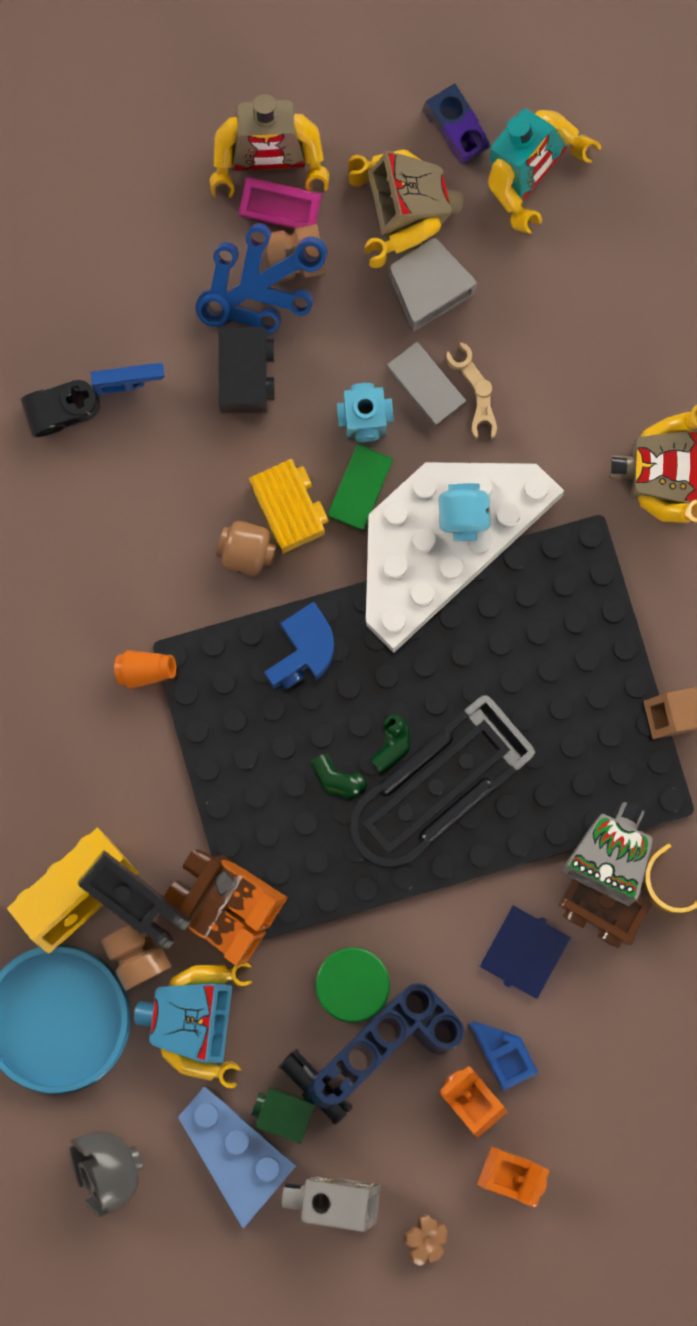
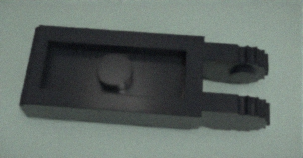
M105 850L100 853L78 880L79 887L140 934L144 932L154 941L158 942L159 945L167 949L173 944L174 939L169 932L152 922L159 913L162 914L172 924L181 929H185L190 924L188 917L174 905L168 903L167 898Z

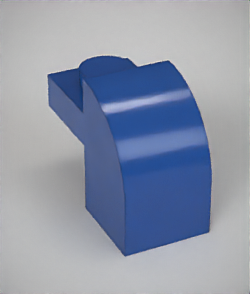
M312 602L281 622L283 632L296 651L265 671V676L274 689L280 685L285 690L292 687L305 677L302 671L306 668L309 669L317 681L328 670L334 654L333 633L316 603Z

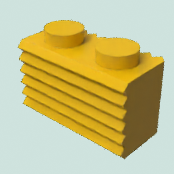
M288 459L249 478L250 486L282 554L325 535L323 525L329 521L320 501L312 503L308 495L307 489L311 488L312 484L304 466L296 468L293 460Z

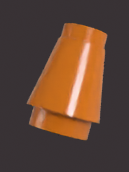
M126 650L124 654L117 655L115 659V678L120 686H127L129 689L171 679L176 675V661L173 655Z

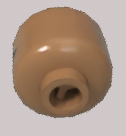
M236 521L230 528H223L216 557L222 558V566L225 569L255 577L261 573L263 566L271 568L277 545L270 543L271 533L269 529L244 521Z

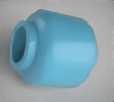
M480 484L448 485V491L439 495V527L446 533H453V541L477 540L478 532H484L490 528V495L486 491L480 490Z

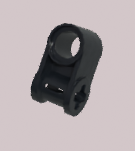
M73 380L50 389L38 390L21 398L22 407L32 437L34 438L52 435L64 428L89 421L96 416L100 409V398L91 385L82 380ZM83 393L86 397L84 407L78 409L74 404L77 402L76 395Z

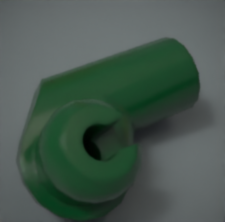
M397 714L389 715L384 720L385 747L369 759L381 774L404 757L410 749L409 724L407 720Z

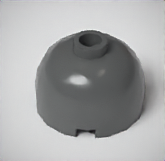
M97 1131L72 1139L70 1142L73 1146L69 1147L72 1168L79 1188L85 1186L88 1193L92 1195L91 1198L85 1201L93 1214L100 1218L126 1205L135 1194L139 1178L137 1171L143 1169L142 1160L136 1147L128 1148L122 1138L111 1132Z

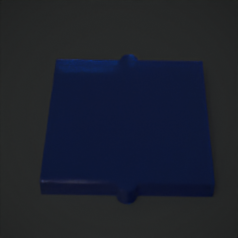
M513 905L479 967L504 980L506 987L513 985L538 999L571 937L546 924L545 918L537 919Z

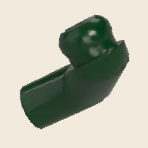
M327 753L310 761L324 791L329 795L349 800L357 798L359 794L366 790V780L361 774L353 773L350 775L337 772Z

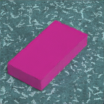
M246 177L238 216L293 229L314 225L317 223L323 194Z

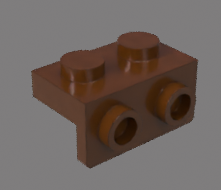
M573 879L558 904L559 907L566 910L562 917L581 928H584L586 923L598 928L601 931L597 937L616 948H619L621 943L627 946L633 944L634 936L652 905L651 902L638 896L634 903L627 906Z

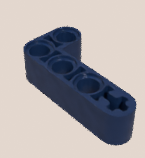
M411 984L384 1007L312 1078L308 1088L309 1097L320 1108H333L357 1089L411 1034L430 1052L443 1054L461 1043L465 1033L464 1025L459 1017L431 988L425 984ZM408 995H416L423 1002L421 1014L412 1013L406 1005ZM380 1022H386L393 1026L395 1030L394 1041L387 1042L380 1038L377 1030ZM436 1024H443L449 1028L451 1032L449 1043L445 1044L437 1040L434 1034ZM351 1050H359L365 1054L367 1058L365 1070H357L351 1066L349 1062ZM341 1073L345 1079L334 1088L335 1094L332 1093L326 1097L322 1093L325 1087L324 1082L328 1083Z

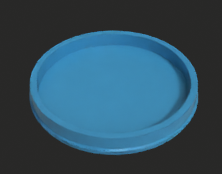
M59 945L50 954L40 947L26 951L10 961L0 971V1069L10 1079L32 1091L46 1094H65L79 1091L94 1084L113 1068L127 1043L131 1019L126 991L118 976L109 965L89 951L74 946Z

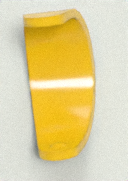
M668 843L648 858L642 882L643 891L649 901L660 910L669 913L688 912L697 908V900L685 908H674L662 902L655 895L651 886L650 871L658 856L672 847Z

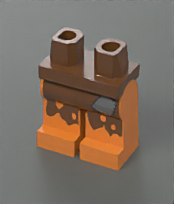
M199 849L192 850L183 864V869L197 878L196 882L190 888L180 880L174 881L164 897L167 898L168 903L174 905L188 917L190 924L187 927L225 954L224 958L235 966L249 962L267 933L264 929L270 928L288 897L242 867L232 863L233 861L224 855L213 857Z

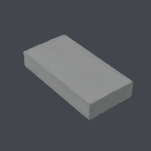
M418 341L387 365L389 372L435 428L466 404L465 398Z

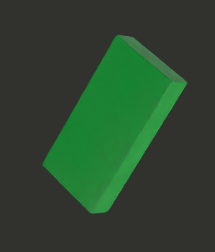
M357 444L327 514V518L364 532L368 523L369 513L373 511L393 463V458Z

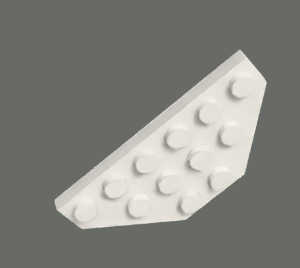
M425 462L369 513L366 626L394 653L564 495V490L537 464ZM480 484V490H484L490 495V528L484 532H478L477 540L453 541V533H446L439 527V495L448 491V485Z

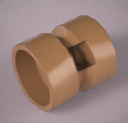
M317 224L295 228L293 235H288L284 230L272 232L271 240L265 248L268 267L286 258L285 250L293 247L296 249L302 239L310 236L320 239ZM314 246L306 247L308 255L313 257L319 255L318 249ZM325 263L315 272H306L299 269L275 284L293 281L298 273L304 278L326 274Z
M130 925L100 940L109 960L117 961L119 964L115 972L125 991L172 968L163 948L155 947L152 938L144 932L140 934Z

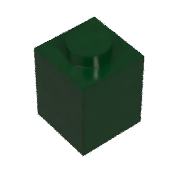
M270 1086L267 1095L259 1092L251 1115L258 1118L256 1128L301 1144L315 1104L310 1100L307 1101L305 1098Z

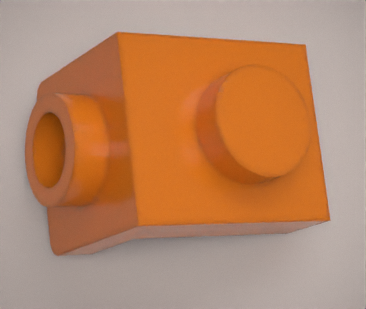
M470 1066L451 1074L446 1079L444 1087L439 1091L440 1095L477 1138L508 1113L506 1108Z
M491 1146L477 1185L535 1208L546 1190L549 1169L526 1158Z

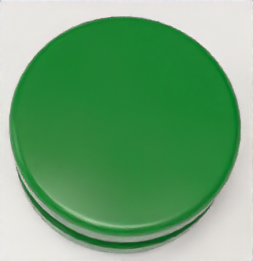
M357 947L344 948L332 953L320 966L316 976V993L320 1004L332 1017L349 1023L362 1022L375 1016L384 1007L390 992V978L383 962L372 952Z

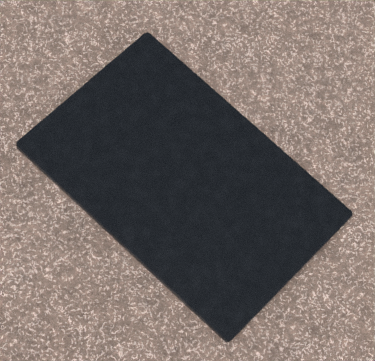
M602 515L591 516L518 537L394 653L366 626L367 581L158 640L153 645L154 653L173 655L176 661L175 677L163 680L162 683L211 855L213 857L226 856L233 861L232 863L242 867L288 897L270 928L264 929L267 933L262 940L574 850L601 814L615 819L623 802L636 805L644 811L637 830L687 817L694 811L672 736L652 738L644 700L659 696V692L608 525ZM312 602H315L329 623L333 633L334 654L328 670L317 681L309 669L306 668L302 671L305 677L292 687L285 690L280 685L274 689L266 678L265 671L296 651L283 632L281 622ZM484 695L490 697L534 747L535 754L533 758L412 861L400 866L386 867L367 860L357 850L350 831L352 812L359 800L478 698ZM397 714L407 720L409 724L410 749L404 757L381 774L369 759L385 747L384 720L389 715ZM327 753L337 772L350 775L353 773L361 774L366 780V790L359 794L357 798L349 800L329 795L324 791L310 761Z

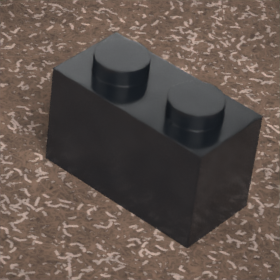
M218 327L220 412L267 413V401H275L274 377H267V363H274V339H267L266 327Z

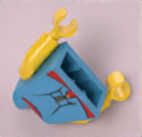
M250 964L234 965L231 969H227L225 965L192 966L172 977L169 986L157 987L154 1003L140 1001L136 1005L134 1012L135 1023L140 1026L151 1027L150 1044L161 1048L162 1057L180 1074L209 1081L213 1078H218L220 1083L226 1088H234L238 1085L234 1081L223 1079V1074L227 1069L233 1068L241 1071L237 1063L233 1061L223 1062L232 985L225 984L227 981H231L236 987H245L252 983V981L240 982L235 975L237 968H251Z

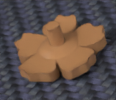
M424 1214L418 1217V1228L412 1226L408 1232L404 1233L403 1243L412 1247L408 1252L411 1256V1263L421 1266L426 1261L432 1263L440 1259L444 1254L441 1245L446 1243L447 1229L444 1224H437L436 1220Z

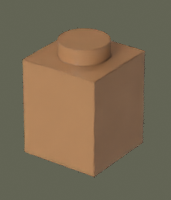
M697 687L668 692L644 700L653 739L697 730Z

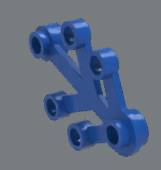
M257 223L252 225L246 234L245 239L248 247L240 284L227 291L230 268L235 265L239 258L238 248L230 242H224L214 252L213 259L216 265L211 289L202 292L196 301L197 316L207 326L221 327L231 320L253 327H266V334H272L277 331L282 320L281 314L277 309L266 307L257 312L238 306V304L246 299H252L289 309L297 316L308 314L313 306V296L305 289H298L290 293L269 286L299 269L306 272L319 270L324 265L328 255L326 244L317 237H306L299 242L293 254L259 273L263 250L271 240V231L266 225ZM252 233H262L264 235L265 241H255L252 237ZM314 246L318 249L319 255L315 257L308 255L306 247ZM220 251L230 252L232 260L226 261L222 259ZM298 297L305 299L307 306H297L294 299ZM215 301L222 306V310L214 311L210 307V302ZM271 316L275 320V324H265L262 317Z

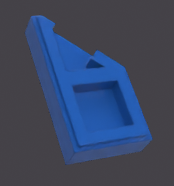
M163 362L90 372L93 389L98 395L134 391L142 388L145 385L144 382L159 381L165 377Z
M476 1021L469 1023L502 1091L539 1074L520 1036Z

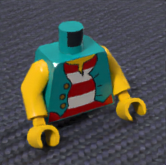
M526 108L522 109L517 116L509 120L507 128L490 148L491 171L488 178V186L506 212H512V227L517 231L529 234L532 232L528 228V220L532 223L541 224L542 217L539 212L525 209L521 204L566 152V145L571 144L572 155L587 163H592L586 157V150L589 146L599 151L601 150L599 142L585 135H578L579 130L560 113L553 110H538L534 114Z

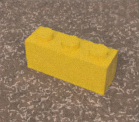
M98 827L91 834L80 839L73 850L60 861L52 864L45 875L30 888L22 891L7 908L30 939L48 954L103 906V904L78 885L79 878L103 850L133 873L139 874L116 845Z

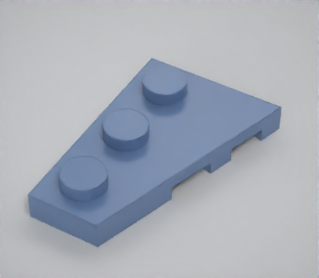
M205 1085L178 1118L244 1229L294 1170L296 1164Z

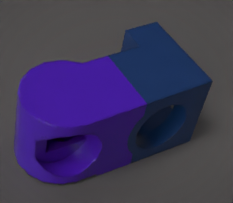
M456 83L425 102L422 109L423 113L430 123H434L452 154L461 164L467 163L490 148L489 140L480 126L478 118Z

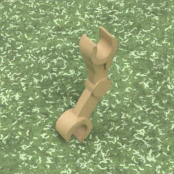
M460 343L459 348L466 355V360L458 363L447 352L446 362L452 370L461 371L474 389L477 408L471 427L472 437L477 441V427L484 423L491 428L490 436L492 441L497 433V424L490 399L492 384L484 379L471 361L472 351L470 347Z

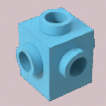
M358 383L352 385L351 390H344V402L337 403L339 427L346 426L347 439L356 438L357 442H370L378 440L379 436H386V422H394L392 398L384 399L383 387L375 388L373 383ZM358 407H373L369 414H362L358 410Z

